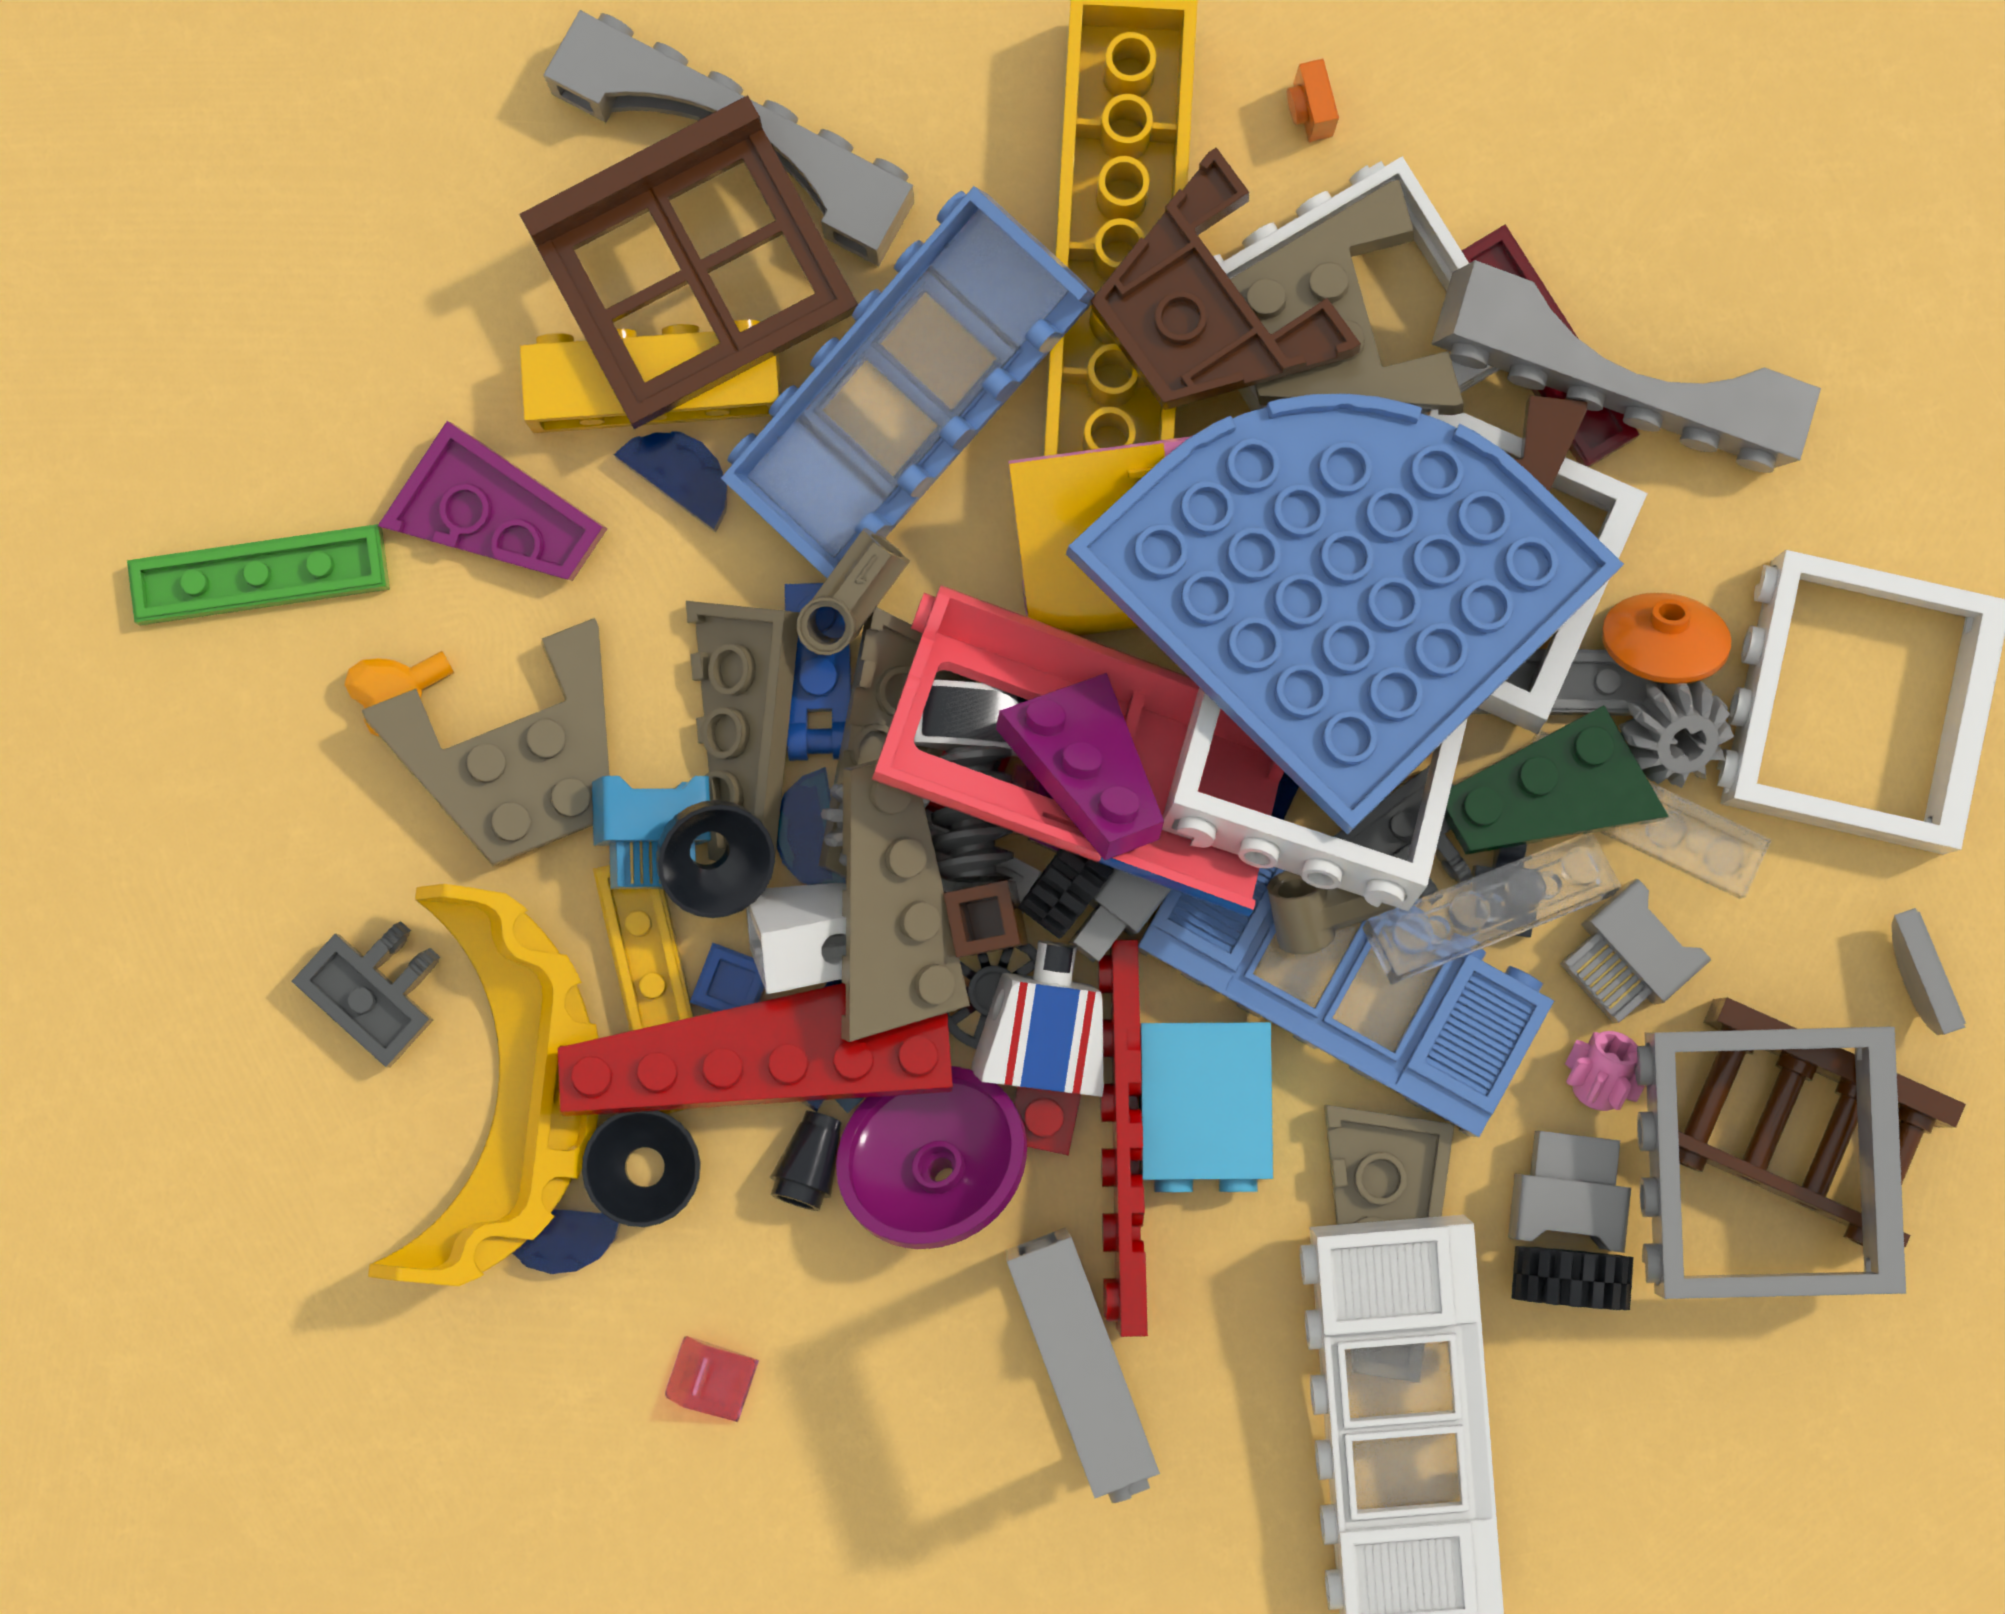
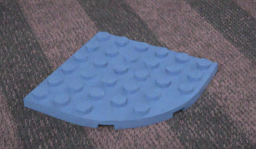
M1311 394L1271 401L1264 408L1241 414L1235 418L1228 416L1188 438L1155 465L1068 546L1066 555L1348 835L1613 577L1624 563L1530 472L1504 450L1474 430L1460 423L1456 428L1442 420L1422 414L1421 407L1382 397L1355 394Z

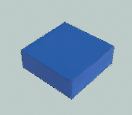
M712 943L690 1003L717 1012L760 1002L765 988L754 959Z

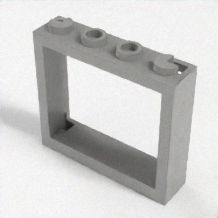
M1895 1027L1645 1033V1046H1637L1635 1076L1638 1086L1647 1085L1648 1112H1638L1637 1137L1640 1151H1649L1650 1177L1641 1178L1640 1207L1643 1217H1652L1653 1243L1643 1244L1642 1262L1645 1263L1646 1283H1654L1655 1294L1664 1299L1906 1294ZM1855 1048L1864 1272L1684 1276L1675 1052Z
M1066 1228L1007 1249L1006 1261L1094 1498L1108 1494L1111 1503H1118L1132 1498L1131 1495L1149 1489L1150 1486L1147 1479L1160 1474L1071 1235Z

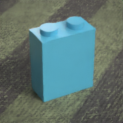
M1271 1022L1141 1023L1142 1083L1139 1109L1142 1112L1143 1153L1142 1161H1140V1174H1142L1143 1180H1154V1192H1193V1179H1219V1192H1258L1257 1179H1273Z

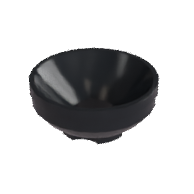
M721 800L702 801L685 808L675 815L663 830L656 850L657 874L664 891L672 902L686 912L707 918L730 916L743 911L753 904L769 884L775 865L774 845L769 832L760 819L740 805ZM712 831L724 836L726 850L719 860L712 864L704 865L695 862L691 858V845L699 835Z
M660 1111L618 1113L608 1118L595 1130L587 1143L583 1155V1181L591 1201L601 1213L613 1221L627 1226L648 1227L661 1224L675 1217L688 1205L696 1192L700 1180L701 1161L698 1147L691 1133L681 1122L669 1114ZM643 1147L656 1150L662 1156L665 1165L661 1179L656 1184L648 1187L634 1183L627 1172L629 1157L635 1150Z

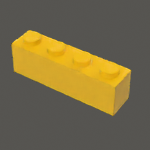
M735 320L734 322L739 331L742 332L761 321ZM692 324L670 325L662 328V335L637 337L635 330L617 329L644 382L720 343L714 331L700 332V327ZM552 333L536 337V344L520 345L524 421L533 433L632 426L586 340L574 341L573 335ZM779 354L644 425L771 416L769 409L782 394Z

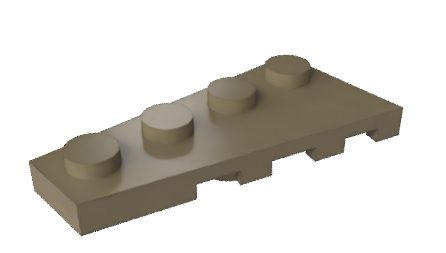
M686 601L687 623L696 624L698 653L690 654L692 678L694 681H701L704 717L696 718L698 743L704 744L707 750L709 773L704 776H709L710 801L733 802L746 808L759 818L771 836L776 855L798 641L797 618L800 612ZM712 831L711 841L707 842L709 860H719L726 850L725 837Z
M876 607L863 627L834 784L843 785L844 768L879 759L922 635L921 632L911 629V624ZM946 670L937 672L934 680L976 683L975 680ZM915 745L919 750L936 757H941L943 750ZM831 796L829 808L838 809L840 803ZM827 821L824 837L830 831L838 828L837 822ZM823 838L818 866L846 879L847 866L839 862L843 845L836 847L827 846Z
M878 759L843 769V854L847 856L846 890H842V916L846 917V955H842V983L846 984V1015H842L841 1039L848 1042L970 1006L959 957L956 958L943 894V885L923 798L871 780Z
M1324 1105L1337 1225L1442 1216L1454 1124ZM1424 1343L1350 1349L1352 1371L1367 1375L1419 1382Z

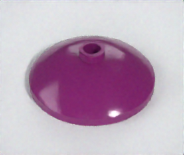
M951 1066L952 1092L867 1097L858 1106L847 1123L837 1152L836 1174L838 1186L846 1206L855 1219L868 1232L882 1241L910 1249H933L955 1244L971 1237L988 1226L1006 1208L1018 1189L1027 1158V1138L1021 1116L1012 1100L999 1085L982 1082L974 1075L973 1070ZM952 1169V1173L946 1179L935 1181L937 1174L941 1170Z

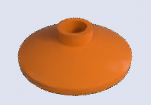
M1645 593L1622 600L1608 612L1602 628L1604 647L1618 665L1636 676L1660 683H1691L1705 679L1718 672L1724 666L1731 649L1730 631L1726 623L1716 612L1694 599L1671 593Z

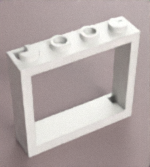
M1403 156L1384 166L1382 161L1370 168L1366 165L1349 179L1352 186L1334 197H1331L1328 191L1315 195L1296 210L1298 218L1278 229L1274 223H1269L1259 228L1243 240L1242 244L1245 249L1224 261L1220 254L1213 256L1229 279L1387 183L1400 180L1414 229V241L1446 292L1452 273L1469 264ZM1452 361L1461 393L1501 370L1487 365L1484 369L1470 368ZM1254 385L1238 389L1251 411L1266 407L1265 405H1259ZM1422 409L1421 413L1426 414L1432 409Z
M1431 410L1429 416L1442 420L1456 428L1460 423L1504 450L1513 459H1520L1522 438L1466 413L1438 415V410ZM1565 457L1552 488L1608 512L1597 538L1619 559L1648 493ZM1608 581L1553 634L1528 691L1505 681L1478 708L1537 734L1548 719Z
M1785 550L1771 560L1770 566L1763 565L1760 583L1755 586L1754 601L1761 602L1762 606L1757 627H1749L1742 647L1741 662L1749 664L1745 687H1737L1729 709L1728 723L1735 725L1736 730L1732 749L1723 750L1726 761L1719 760L1717 767L1720 770L1717 786L1723 787L1720 804L1942 855L1961 850L2005 637V599ZM1799 580L1965 617L1924 821L1757 784Z
M1199 687L1163 813L1164 824L1162 830L1191 839L1190 846L1201 848L1213 846L1237 854L1243 862L1257 868L1276 867L1300 875L1306 883L1317 888H1339L1364 896L1365 900L1375 907L1385 903L1409 911L1428 885L1467 719L1433 751L1407 861L1198 792L1221 709Z

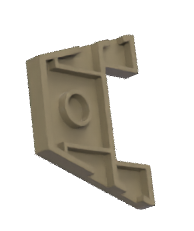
M1400 180L1387 183L1230 279L1270 334L1275 333L1328 298L1361 343L1360 352L1351 358L1254 385L1259 405L1267 406L1268 402L1278 399L1311 394H1355L1382 397L1413 404L1422 409L1438 410V415H1457L1463 413L1464 403L1449 351L1386 367L1381 365L1351 258L1414 240V229Z
M595 618L541 640L565 698L564 702L449 748L442 749L440 747L417 689L362 710L368 725L384 740L397 755V758L435 798L440 807L492 866L593 826L592 781L602 776H610L599 626Z

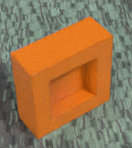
M1324 58L1301 63L1297 69L1293 83L1294 86L1287 88V99L1292 120L1295 125L1304 123L1309 142L1333 137L1339 115Z

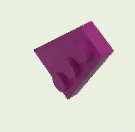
M446 421L378 524L382 528L571 581L574 580L608 529L449 421Z
M1107 673L999 710L996 724L998 733L1104 860L1160 839L1164 820Z

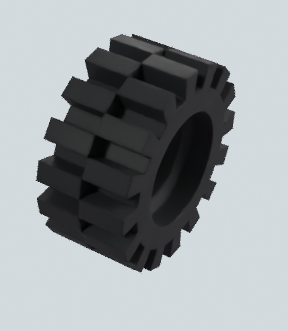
M1059 849L1023 898L1018 909L1060 939L1087 908L1090 901L1096 896L1115 868Z
M1515 1246L1511 1298L1527 1302L1566 1305L1570 1307L1630 1310L1634 1257L1577 1250Z

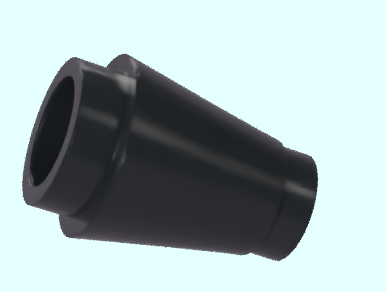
M805 1111L802 1122L798 1125L770 1176L775 1181L771 1196L797 1207L820 1211L823 1199L831 1198L839 1131L842 1125L841 1121L822 1113Z

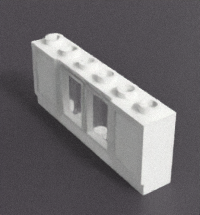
M1465 1215L1309 1227L1311 1244L1300 1245V1266L1303 1284H1314L1316 1309L1305 1310V1330L1308 1349H1319L1321 1374L1310 1375V1394L1313 1414H1324L1326 1439L1315 1440V1459L1318 1479H1329L1331 1504L1320 1505L1324 1545L1334 1544L1336 1569L1325 1570V1587L1329 1610L1339 1609L1340 1614H1504L1474 1223Z

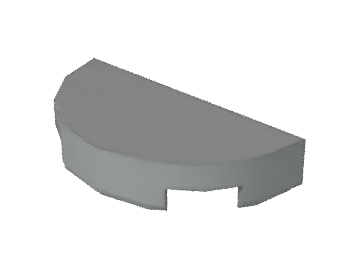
M1916 908L1894 915L1891 925L1894 952L1905 988L1916 1011L1926 1026L1936 1035H1944L1965 1028V1019L1920 911L1917 912Z

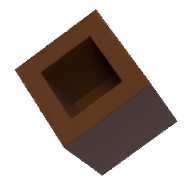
M1005 880L943 893L956 958L1029 944L1023 914L1018 909L1020 899L1016 881Z

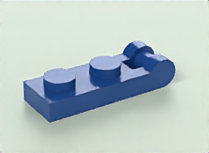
M823 583L785 584V611L800 612L813 599ZM823 606L818 609L816 613L818 629L830 638L842 637L845 631V621L840 612L832 607ZM798 636L787 738L789 761L809 760V754L833 753V760L839 759L852 690L851 643L835 654L818 655L808 650ZM808 712H832V728L808 729Z

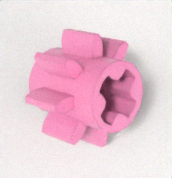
M1615 1031L1593 1032L1588 1044L1576 1040L1565 1065L1572 1069L1566 1082L1568 1085L1573 1086L1575 1096L1586 1106L1600 1111L1620 1110L1626 1098L1637 1102L1645 1085L1638 1086L1635 1076L1638 1045L1628 1036Z

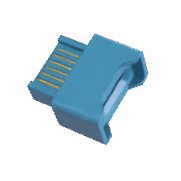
M602 776L592 781L594 846H609L610 889H663L656 867V850L659 838L675 815L691 805L702 801H710L709 776H694L689 782H681L675 789H632L620 776ZM705 832L693 841L690 848V856L695 862V845L711 841V832Z

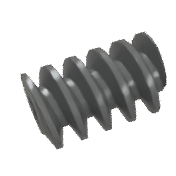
M997 746L956 747L946 750L945 752L948 754L939 757L1007 783L1012 782V775L994 769V762L1012 756V749ZM948 807L936 810L931 814L932 824L950 830V832L932 839L935 851L950 856V858L937 862L942 879L953 882H991L1013 879L1010 876L996 872V865L1014 859V852L995 846L996 839L1012 834L1013 831Z

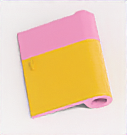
M1190 437L1008 461L1023 574L1022 585L1026 617L1078 636L1139 628L1066 555V551L1076 538L1155 465Z

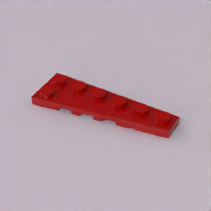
M1115 940L1110 947V955H1104L1098 962V990L1101 993H1111V1019H1103V1058H1112V1083L1104 1084L1103 1094L1100 1097L1101 1122H1113V1148H1101L1102 1187H1114V1213H1102L1103 1252H1115V1278H1103V1310L1106 1322L1116 1321V1329L1121 1337L1148 1336L1146 1252H1144V1241L1141 1240L1145 1202L1143 1177L1140 1174L1139 1166L1143 1153L1142 1112L1138 1108V1096H1141L1142 1083L1138 940Z
M842 983L558 1047L560 1113L563 1117L952 1092L948 1014H940L848 1042L841 1039L842 1015H846V984Z

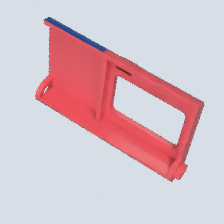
M940 585L936 597L923 593L911 629L921 632L922 635L871 780L1246 917L1251 915L1256 902L1253 899L1259 868L1246 864L1237 854L1213 846L1206 848L1190 846L1191 839L1162 830L1159 840L1104 860L1054 799L919 750L914 743V737L935 675L939 671H951L1027 700L1107 673L1163 817L1199 686L1189 676ZM1220 709L1198 792L1271 816L1278 784L1284 771Z

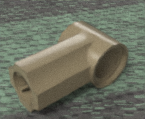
M864 528L813 599L801 609L797 618V633L800 641L808 650L818 655H832L843 650L859 635L867 619L909 564L910 560L884 537ZM820 607H832L843 616L845 631L842 637L830 638L818 629L816 613Z
M1283 871L1274 876L1267 886L1279 947L1285 952L1292 954L1317 952L1333 942L1336 935L1335 930L1400 909L1385 903L1375 907L1368 903L1364 896L1339 888L1321 889L1306 883L1300 875L1288 871Z

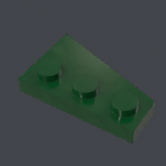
M1604 705L1451 787L1444 815L1466 855L1532 844L1562 836L1607 831L1609 828L1659 822L1669 817Z

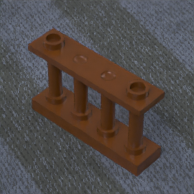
M1728 997L1713 999L1703 1022L1720 1031L1797 1029ZM1842 1048L1765 1050L1779 1056L1775 1066L1781 1070L1744 1157L1740 1159L1707 1143L1745 1054L1753 1055L1754 1050L1718 1051L1683 1133L1678 1131L1679 1163L1698 1172H1703L1706 1163L1848 1226L1844 1237L1863 1246L1862 1211L1860 1213L1826 1197L1858 1123L1855 1054ZM1815 1073L1838 1083L1835 1093L1840 1097L1804 1182L1800 1186L1767 1171V1168L1804 1081H1812ZM1897 1073L1902 1185L1923 1134H1931L1934 1126L1938 1128H1956L1966 1104ZM1905 1232L1904 1247H1906L1911 1236Z

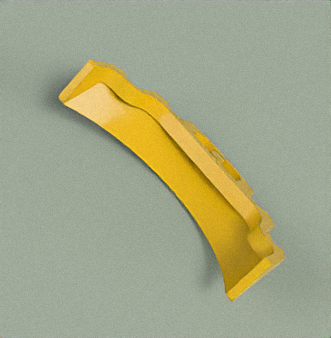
M437 884L416 887L415 900L430 911L454 936L474 966L485 990L494 1019L499 1053V1082L495 1113L488 1138L477 1165L458 1196L446 1211L417 1238L387 1257L369 1264L368 1277L404 1282L461 1286L483 1276L482 1272L504 1260L527 1240H534L554 1218L551 1212L562 1198L572 1178L578 1179L582 1171L583 1155L587 1143L597 1126L598 1114L562 1117L560 1113L558 1047L598 1039L596 1024H591L583 998L577 984L582 982L567 955L559 953L544 931L525 913L528 910L522 904L502 892L452 884Z

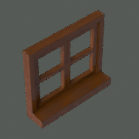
M748 95L519 214L633 429L652 421L852 316L855 308L858 306L857 301L762 128L760 116ZM744 162L775 221L700 259L670 200ZM650 212L680 271L605 309L574 250ZM783 235L815 294L740 332L708 273ZM688 284L720 343L644 382L613 323Z

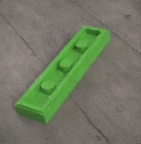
M378 524L127 560L134 622L140 626L390 590L383 532Z

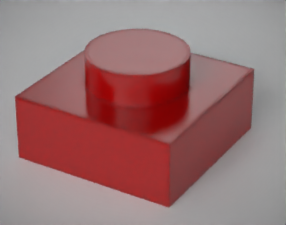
M1017 1086L1014 1105L1025 1127L1027 1147L1069 1156L1081 1094Z

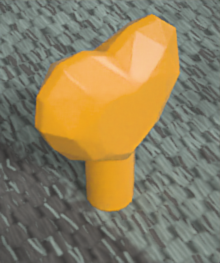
M443 651L412 667L390 659H365L348 669L344 686L350 697L362 704L365 709L413 689H417L421 699L423 689L450 676L454 671ZM364 718V722H365L366 726L368 727L370 733L373 734V735L379 736V735H378L377 733H375V731L368 725V723L366 722V720H365V718Z

